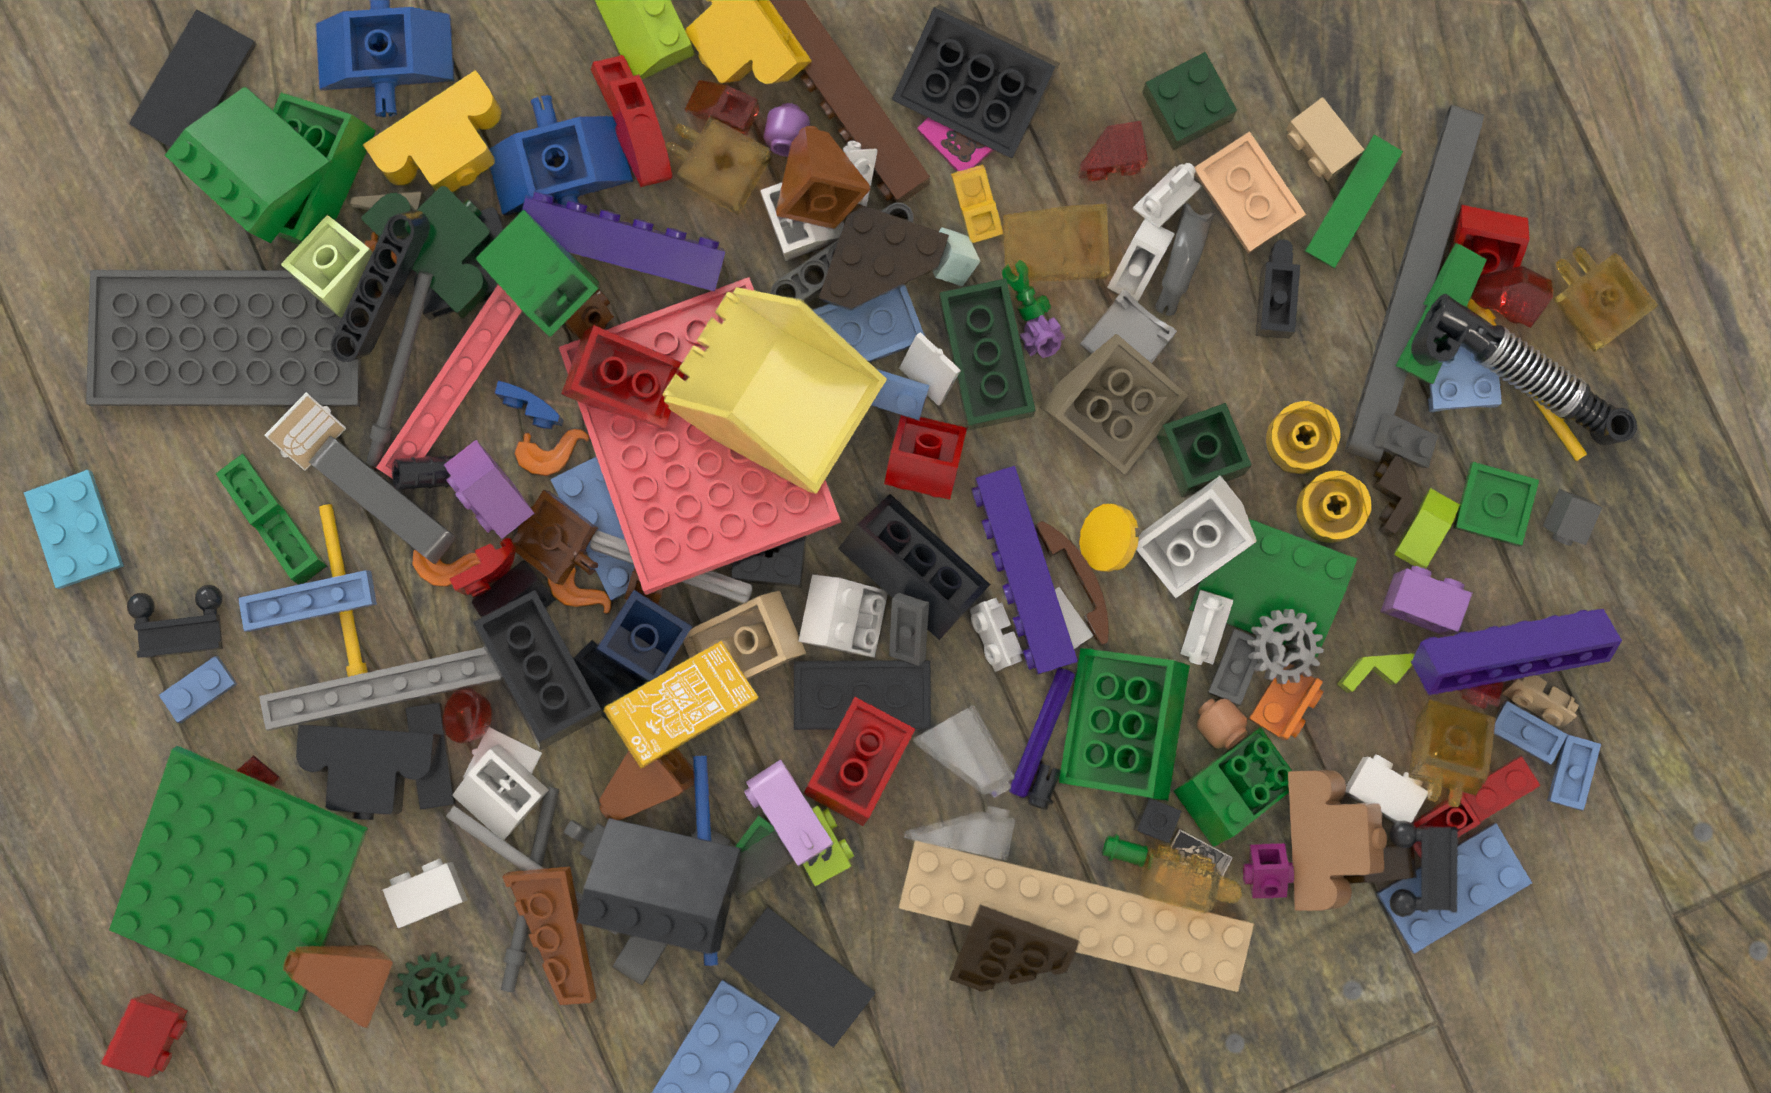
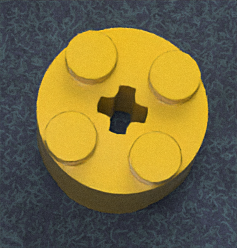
M1299 401L1285 407L1272 420L1266 434L1267 450L1272 460L1283 471L1295 474L1310 473L1322 467L1333 457L1340 441V428L1335 416L1328 409L1310 401ZM1299 430L1302 435L1308 434L1310 437L1305 445L1303 441L1298 442L1296 439Z
M1343 471L1325 472L1310 481L1300 492L1296 506L1297 517L1304 531L1312 539L1326 543L1340 542L1355 535L1363 528L1371 512V497L1366 486L1349 473ZM1331 500L1333 504L1340 505V510L1335 514L1327 509V504Z

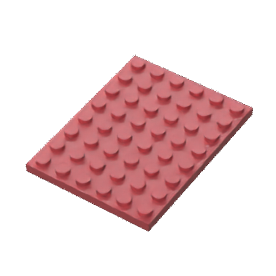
M750 277L715 289V291L701 294L606 329V331L683 362L693 346H697L703 351L706 350L705 347L697 342V339L711 317L720 324L723 323L724 320L716 315L715 311L727 292L733 294L736 287L753 291L754 288ZM580 340L559 347L568 374ZM684 375L683 380L686 381L688 376ZM577 401L645 595L841 523L826 480H824L816 494L808 492L715 441L673 411H671L667 425L663 429Z

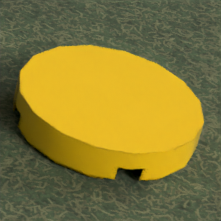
M1102 504L1094 508L1085 518L1080 530L1079 545L1081 554L1087 560L1090 567L1102 572L1118 571L1131 561L1138 547L1139 537H1135V528H1138V525L1131 511L1121 505Z

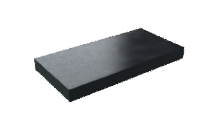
M196 9L133 115L129 125L171 148L185 128L224 101L257 43Z
M925 660L920 666L905 661H794V730H837L854 697L915 729H931L930 660Z
M770 907L765 909L725 961L833 1048L876 994L872 988Z

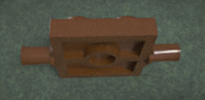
M543 490L535 504L530 507L534 514L518 526V531L512 540L515 552L555 584L563 585L573 568L577 565L587 572L588 575H592L596 571L593 568H598V563L588 557L585 551L598 527L551 491Z

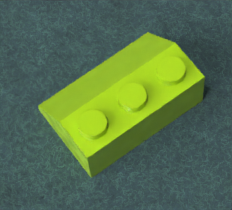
M595 0L620 55H624L633 76L640 75L641 79H645L694 56L692 44L671 0Z

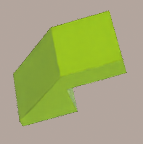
M1430 488L1425 494L1415 518L1402 534L1394 555L1413 566L1426 569L1452 526L1460 504Z
M1414 654L1358 658L1337 685L1346 693L1353 692L1371 670L1389 685L1397 684L1412 666L1411 661Z

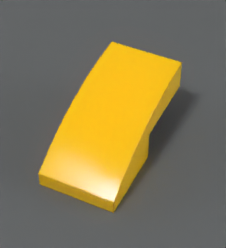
M984 165L952 173L954 189L970 241L975 243L1002 235L1003 230L996 203L992 197Z

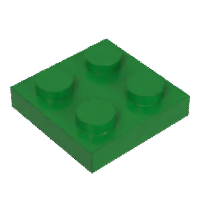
M1476 462L1470 463L1454 529L1515 546H1522L1539 480Z

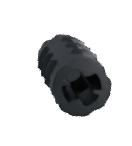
M428 455L427 457L418 458L412 456L411 458L395 459L392 463L394 487L397 490L431 489L432 487L447 488L450 485L446 479L451 475L444 464L456 455L435 457Z

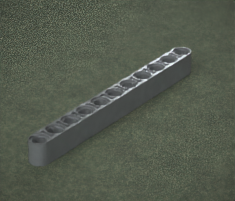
M1450 105L1447 111L1345 447L1346 453L1379 462L1383 450L1373 446L1383 414L1395 415L1407 376V372L1395 365L1427 308L1423 303L1435 282L1483 124L1484 114L1455 105Z

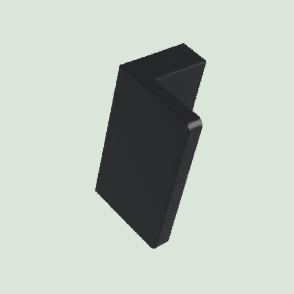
M523 560L490 586L491 590L474 598L472 604L482 618L534 590L537 592L545 608L556 601V599L536 576L529 564Z
M591 640L573 659L601 708V716L611 723L604 712V708L643 686L645 682L595 652L594 650L598 644Z

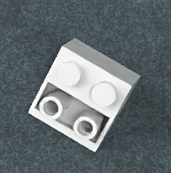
M782 182L760 190L786 261L831 245L840 238L844 227L843 221L835 229L778 217L776 208Z
M812 574L799 642L875 658L888 593L882 589L846 579Z
M498 744L489 749L472 768L452 796L495 835L505 840L549 790Z

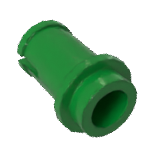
M1115 834L1114 837H1106L1102 855L1108 857V861L1117 859L1142 868L1146 860L1148 846L1119 839V835Z

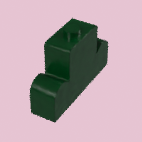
M441 186L417 209L427 216L430 230L412 270L417 275L419 271L431 273L433 276L430 287L464 319L484 299L488 291L487 279L471 263L495 237L489 228L478 218L482 212L469 199L462 203L446 186ZM389 193L381 197L361 219L380 237L390 217L415 209L403 195ZM406 221L405 229L410 234L411 227L409 223Z

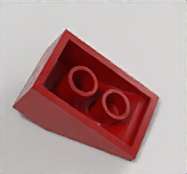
M593 325L583 333L561 394L591 407L664 429L672 410L664 402L665 397L662 394L675 374L681 379L684 378L685 374L679 370L683 362Z
M854 697L803 794L864 826L907 747L915 728Z

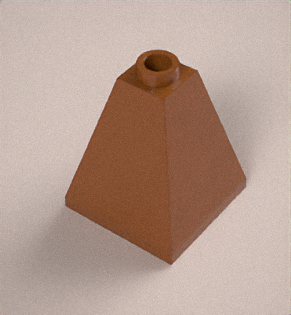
M806 126L800 129L798 136L791 143L776 213L778 217L835 229L870 191V185L828 132L818 130L815 126Z
M678 748L643 768L639 767L630 751H628L599 799L601 803L599 806L600 811L607 819L622 820L678 796L694 786V768Z
M372 945L296 947L295 952L290 951L285 959L283 970L302 987L361 1027L368 1028L393 961L380 949Z

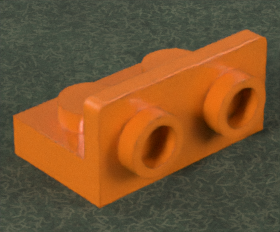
M1289 663V665L1287 667H1284L1283 670L1293 668L1294 665ZM1299 674V683H1291L1288 679L1286 684H1279L1275 677L1269 683L1248 719L1282 740H1288L1290 736L1296 738L1306 722L1302 718L1308 706L1313 709L1323 694V691L1319 689L1323 681L1319 678H1313L1312 676L1303 677Z

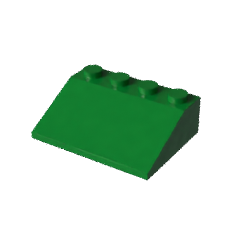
M243 87L185 128L164 155L247 232L270 244L333 164L247 87Z
M281 92L273 111L333 163L277 235L299 245L327 215L336 221L367 153L363 144L374 137L376 130L352 114Z
M1248 518L1256 537V542L1198 582L1188 610L1194 612L1200 590L1231 599L1233 604L1226 624L1254 634L1251 631L1252 627L1261 628L1263 626L1260 622V617L1267 616L1272 619L1271 611L1280 610L1283 614L1285 609H1292L1295 616L1298 613H1305L1307 615L1305 623L1315 622L1317 624L1312 632L1313 634L1322 635L1323 638L1316 642V647L1322 648L1347 590L1357 558ZM1288 624L1278 625L1272 631L1281 632L1283 627H1287Z
M1080 648L1059 783L1169 801L1190 665L1169 659Z

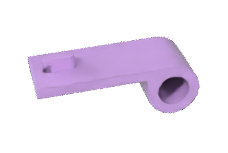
M782 760L777 761L746 781L749 788L744 793L754 808L759 805L761 806L798 867L834 844Z

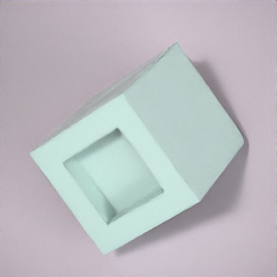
M941 227L939 232L948 234L949 238L939 267L933 273L935 278L963 286L980 263V259L968 236Z

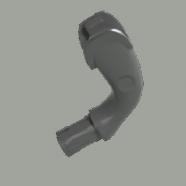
M1184 203L1178 219V229L1168 267L1162 279L1163 289L1155 304V308L1159 313L1163 314L1165 306H1168L1166 315H1175L1181 296L1187 292L1194 271L1201 258L1215 213L1210 212L1209 214L1199 215L1193 211L1190 204Z

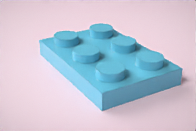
M86 470L24 492L55 588L62 589L124 566L92 471Z

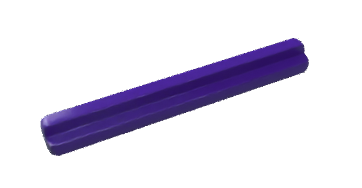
M1059 668L1054 676L1010 785L1009 792L1021 798L1027 796L1074 680L1075 674L1067 669Z

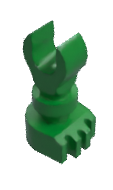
M1019 260L1015 264L1019 276H1015L1007 264L1002 270L1003 279L1006 278L1007 284L1017 292L1015 293L1017 301L1022 302L1017 308L1022 320L1029 321L1048 312L1051 309V304L1047 296L1034 297L1036 293L1034 287L1029 286L1028 266L1022 260Z

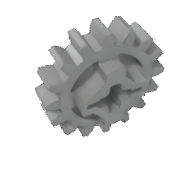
M1285 609L1283 614L1280 610L1271 611L1272 619L1267 616L1259 618L1263 625L1261 628L1252 627L1251 631L1257 636L1256 640L1247 641L1248 645L1255 647V651L1250 653L1248 657L1250 659H1258L1259 662L1254 669L1256 671L1266 670L1264 676L1266 680H1273L1276 677L1279 684H1286L1288 679L1291 683H1299V674L1303 677H1310L1312 674L1308 667L1310 665H1320V662L1314 657L1315 653L1324 652V649L1316 647V642L1323 637L1322 635L1313 634L1312 631L1317 624L1315 622L1305 623L1307 617L1305 613H1298L1295 616L1292 609ZM1288 624L1287 627H1283L1281 632L1272 631L1278 625ZM1283 641H1286L1285 645L1289 648L1288 652H1285L1286 648L1282 646ZM1290 661L1298 662L1293 668L1283 670L1284 667L1289 665Z

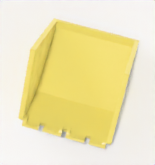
M736 287L733 294L727 292L715 311V314L724 320L723 323L720 324L711 317L697 339V342L705 347L706 350L703 351L697 346L692 347L679 367V370L688 378L684 381L675 374L662 394L665 397L664 402L669 405L670 410L715 441L804 490L816 494L887 378L802 300Z

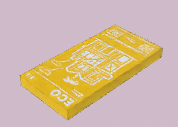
M719 641L606 706L604 712L639 767L643 768L757 701L758 696L723 642Z

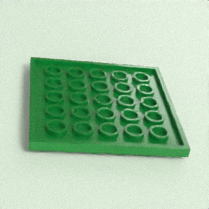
M177 745L171 749L109 930L298 1012L302 1008L308 990L292 980L287 972L283 970L285 959L290 951L295 952L296 947L325 946L368 828Z

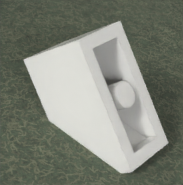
M1144 219L1107 288L1118 294L1125 289L1138 302L1175 234L1163 227L1158 229L1147 219Z

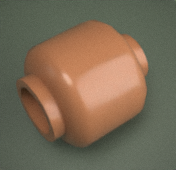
M1224 698L1217 702L1214 699H1210L1198 710L1200 717L1196 728L1216 749L1225 747L1229 750L1233 748L1248 732L1245 729L1247 718L1229 699Z

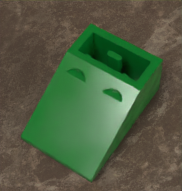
M524 209L476 257L481 266L518 307L549 337L599 288V281Z
M1260 727L1241 740L1236 746L1195 773L1173 790V792L1211 845L1215 847L1234 837L1289 793L1288 772L1292 771V769Z

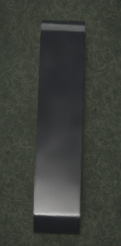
M411 210L395 214L387 221L332 338L331 351L339 361L351 362L365 357L373 351L429 234L430 223L423 212ZM406 221L409 223L411 227L410 234L405 229ZM392 251L395 253L397 257L396 264L393 262L391 258ZM378 280L383 286V292H380L378 288ZM364 310L369 315V322L364 317ZM350 339H352L355 344V350L352 348L350 344Z

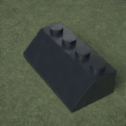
M891 494L855 526L838 548L892 598L897 593H901L929 602L927 630L938 640L956 624L991 585Z

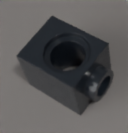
M1145 798L1133 830L1170 843L1182 811L1151 798Z

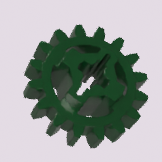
M434 952L430 956V961H428L426 956L422 954L417 956L418 965L412 961L405 964L409 973H398L397 977L403 981V985L395 987L394 991L402 993V998L395 1003L396 1006L405 1005L407 1007L402 1015L404 1018L412 1014L416 1016L414 1019L415 1026L420 1025L423 1020H426L427 1029L434 1028L436 1020H438L441 1027L447 1026L448 1015L456 1020L460 1017L459 1012L456 1010L457 1007L467 1008L468 1003L462 997L471 994V989L463 988V983L469 980L470 977L469 975H459L458 972L463 967L461 963L455 966L450 965L452 956L447 955L442 961H439L438 952ZM435 967L430 977L425 978L417 975L424 968ZM448 976H450L454 982L455 991L451 990L447 981ZM436 982V991L440 992V995H436L428 1001L430 991L426 989V986ZM411 990L416 993L418 999L417 1006L412 999ZM440 1003L444 1006H449L441 1013H430L436 1004Z

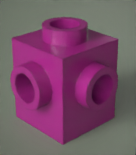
M1285 843L1250 845L1249 864H1243L1244 885H1250L1252 899L1287 897L1288 883L1294 882L1293 863L1288 862Z

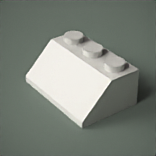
M1218 476L1142 531L1139 535L1136 550L1173 596L1177 598L1256 542V537L1242 502L1223 478Z

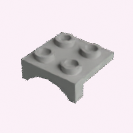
M1123 289L1080 345L1092 354L1117 334L1152 363L1177 331L1148 312L1129 292Z

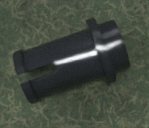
M1040 764L1032 792L1027 793V796L1030 797L1028 804L1047 810L1049 804L1053 805L1054 801L1051 798L1061 771L1053 767L1047 781L1046 777L1050 766Z

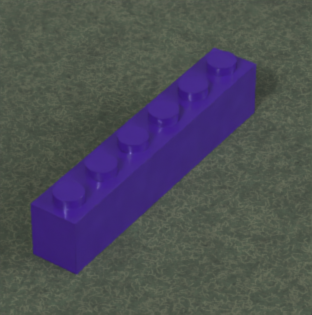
M534 191L533 197L525 196L522 210L524 209L569 253L711 291L716 289L725 256V250L719 247L720 242L702 236H700L699 242L686 238V232L668 227L666 233L653 230L654 224L644 220L634 219L633 224L620 221V214L607 210H601L600 215L586 211L587 205L574 201H567L566 206L553 202V196Z
M1008 467L975 478L976 487L971 488L976 507L983 506L987 518L981 520L986 539L993 538L997 551L991 553L997 572L1004 571L1007 584L1002 585L1007 604L1014 603L1018 615L1012 618L1018 637L1024 636L1028 649L1023 650L1028 669L1035 668L1036 675L1078 662L1016 467Z
M1603 608L1591 611L1581 610L1575 614L1564 616L1552 615L1541 620L1520 621L1514 625L1503 627L1491 626L1485 630L1470 633L1464 631L1442 638L1430 637L1421 641L1411 663L1428 695H1434L1609 662L1622 640Z

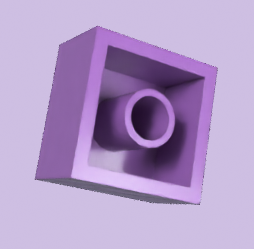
M477 440L473 441L444 464L451 475L446 479L456 492L455 494L468 510L471 509L476 515L475 518L488 533L494 530L502 539L534 514L514 483Z
M1412 566L1411 569H1404L1393 575L1380 611L1381 613L1443 636L1459 632L1472 595L1471 592L1463 590L1465 586L1463 583L1449 578H1445L1444 581L1431 578L1432 572L1417 566Z

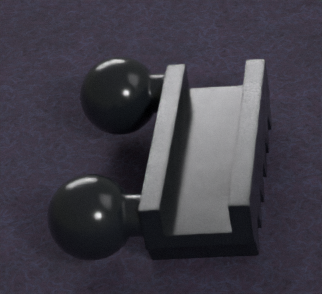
M204 585L197 590L195 603L198 608L203 610L202 616L153 622L149 621V617L155 610V603L152 597L145 593H136L131 596L127 602V611L135 619L134 630L138 632L139 651H137V658L163 657L223 649L220 616L217 614V609L223 601L220 589L214 585Z
M1409 821L1396 822L1390 830V838L1395 846L1409 848L1416 842H1421V896H1415L1413 892L1407 889L1395 891L1389 901L1393 913L1400 917H1408L1416 910H1421V912H1428V910H1450V913H1457V827L1421 826V828H1416Z

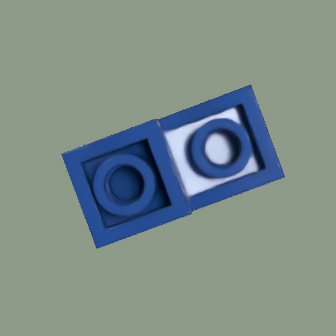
M498 381L495 394L503 399L502 404L522 409L523 404H527L525 415L533 420L532 425L552 430L553 424L563 425L564 420L542 399L520 387Z

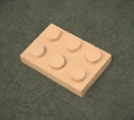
M1250 131L1194 167L1196 170L1195 176L1248 254L1306 216Z

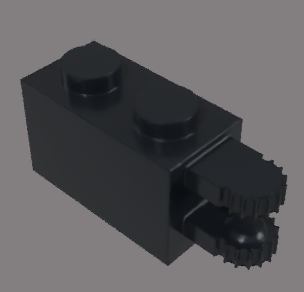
M1285 238L1276 241V244L1274 243L1273 248L1270 249L1269 262H1266L1261 269L1255 336L1290 339L1295 333L1300 265L1292 264L1293 245L1288 240H1285Z

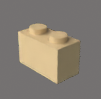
M1323 97L1291 120L1286 128L1288 131L1287 138L1292 146L1298 151L1303 150L1310 159L1308 160V165L1318 177L1323 176L1326 181H1329L1358 159L1364 151V148Z

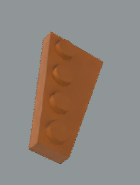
M570 866L507 872L502 878L506 887H511L517 900L514 903L519 915H523L531 931L529 938L534 948L537 947L544 960L542 964L559 1004L592 1003L597 997L582 924L576 923L579 908Z

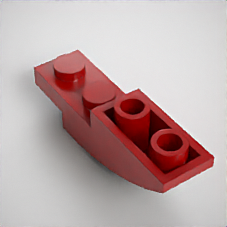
M624 55L593 62L591 72L617 124L615 132L640 187L671 180L673 175L665 141L653 105L640 75L633 76Z
M1522 755L1494 772L1490 771L1461 789L1412 823L1416 828H1421V826L1457 827L1458 837L1480 825L1481 821L1541 785ZM1416 842L1413 847L1421 858V842Z

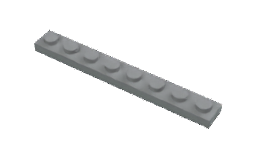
M483 647L259 696L265 729L271 731L500 681L501 678Z

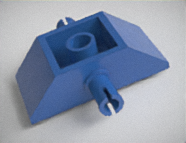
M370 0V10L342 11L316 23L319 89L322 91L375 87V116L386 117V113H389V117L397 115L395 87L398 85L454 81L450 14L414 7L390 8V0ZM382 44H387V48L384 51L377 52L382 49Z
M550 95L541 96L544 110L538 97L530 101L538 128L513 134L489 149L495 158L494 165L490 169L503 216L521 212L525 196L533 197L534 191L554 197V203L566 206L567 201L579 203L578 197L581 195L633 182L627 157L615 132L617 124L613 116L576 117L557 122L552 96ZM560 157L564 163L560 167L555 168L553 166L555 158Z

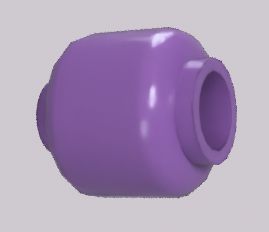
M785 103L770 110L766 119L764 140L771 151L781 156H788L791 143L798 136L800 129L810 126L808 115L800 110L797 105Z

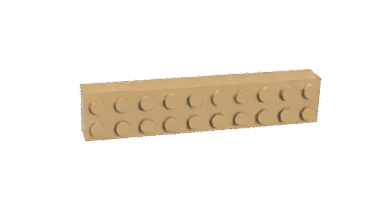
M916 839L899 903V909L971 926L979 904L1079 940L1077 953L1235 992L1239 991L1254 926L1253 923Z

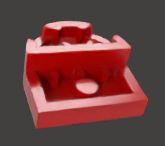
M506 538L500 542L502 548L495 549L492 544H488L475 550L480 564L449 578L454 590L466 596L472 595L473 598L491 590L489 584L504 576L514 562L515 546L511 538Z

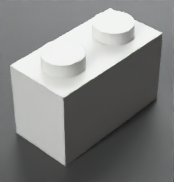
M1375 754L1373 759L1371 757H1363L1346 786L1345 794L1362 804H1380L1382 816L1394 823L1398 821H1409L1412 823L1429 791L1421 787L1423 781L1407 772L1403 776L1391 770L1393 764L1379 755Z
M438 859L421 866L424 873L411 878L410 873L407 872L390 879L392 886L383 889L397 928L407 926L468 900L453 862L443 864L442 860Z

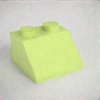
M327 215L281 265L318 300L341 318L373 252Z

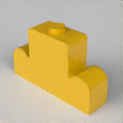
M706 0L711 1L712 5L686 28L688 38L699 52L700 61L704 66L711 69L720 83L740 81L751 70H753L755 77L762 83L787 82L812 62L770 0Z
M475 70L363 144V146L390 183L397 186L406 185L415 178L417 169H420L435 191L441 186H446L451 192H454L461 186L471 184L479 174L494 165L495 158L477 133V130H487L494 127L501 118V108Z

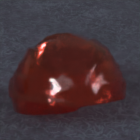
M471 688L461 689L453 693L448 699L443 713V726L447 737L458 744H466L485 735L493 717L491 703L486 697Z

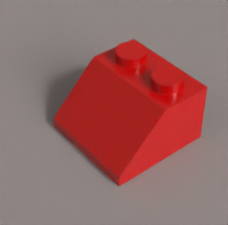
M1461 205L1452 232L1448 256L1455 243L1487 259L1474 289L1510 296L1530 241L1528 218Z
M901 415L890 452L884 484L902 490L915 491L932 497L950 500L967 428L920 417L917 420Z
M151 993L132 998L101 1064L148 1078L158 1074L159 1071L164 1072L172 1057L169 1049L174 1039H180L187 1026V1021L184 1018L188 1010Z

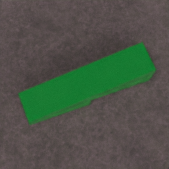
M1376 135L1372 136L1305 249V253L1333 269L1336 267L1403 153L1402 150Z
M1455 243L1423 303L1427 308L1395 365L1396 367L1423 382L1434 384L1443 362L1431 366H1424L1418 363L1411 351L1413 339L1429 309L1441 295L1448 294L1467 307L1487 259ZM1443 335V337H1441V338H1439V339H1436V340H1434L1433 342H1436V341H1439V340H1442V339H1445V338H1448V337L1445 336V335Z
M243 453L215 473L250 525L256 528L292 581L298 585L304 584L327 567L322 557Z

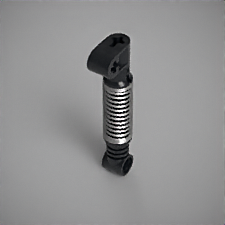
M1448 294L1441 295L1433 303L1413 339L1411 351L1418 363L1424 366H1431L1452 359L1459 347L1462 346L1474 354V359L1479 365L1490 369L1498 377L1508 381L1509 385H1514L1515 389H1520L1521 393H1526L1528 397H1532L1534 401H1538L1540 405H1544L1546 409L1551 410L1552 413H1555V415L1563 420L1571 419L1577 424L1582 425L1586 430H1589L1592 439L1598 444L1611 445L1632 439L1636 433L1637 421L1634 414L1629 410L1616 408L1608 404L1607 401L1591 391L1589 384L1585 380H1582V378L1577 379L1576 374H1571L1570 370H1564L1563 366H1558L1557 362H1552L1551 358H1546L1545 354H1540L1539 350H1534L1533 346H1528L1527 341L1522 342L1521 337L1516 338L1515 333H1510L1506 327L1492 325ZM1443 335H1445V336L1448 337V338H1445V339H1442V340L1433 342L1434 340L1443 337ZM1611 421L1615 425V432L1611 428Z

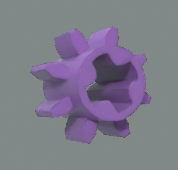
M1043 315L1029 320L1024 327V333L1020 334V338L1025 343L1024 347L1029 355L1033 356L1038 352L1042 358L1055 354L1059 350L1061 340L1065 339V336L1060 330V324L1054 317L1047 322Z

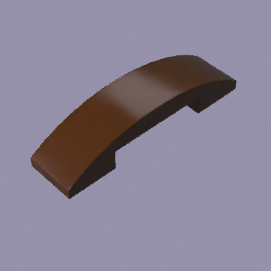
M1043 521L1037 523L1035 529L1050 557L1061 551L1064 552L1095 609L1083 616L1099 647L1108 642L1109 633L1107 608L1102 590L1093 570L1081 552L1061 532Z

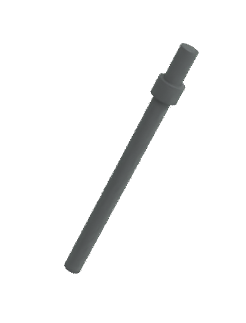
M419 271L378 421L373 423L370 438L372 442L366 463L371 466L377 467L381 461L385 443L390 442L393 428L391 427V422L433 276L425 271Z
M548 786L546 788L549 791L543 798L530 859L541 867L543 866L559 789ZM519 913L517 914L511 946L506 948L503 961L507 964L501 990L507 992L515 991L520 966H524L527 953L524 951L529 927L524 916H520Z

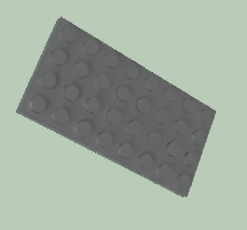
M90 270L86 404L89 406H293L307 392L323 407H360L361 358L351 362H342L333 355L331 341L342 317L340 318L318 300L287 270ZM350 339V344L352 348L355 350V344L353 340Z

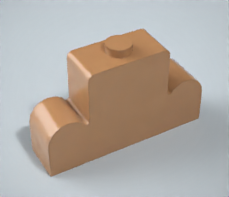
M1336 771L1288 772L1295 911H1323L1341 908L1349 902L1352 893L1350 883L1344 878V875H1369L1384 871V848L1386 847L1387 837L1385 830L1382 828L1381 806L1378 803L1341 804L1340 800L1343 799L1346 793V783L1342 775Z

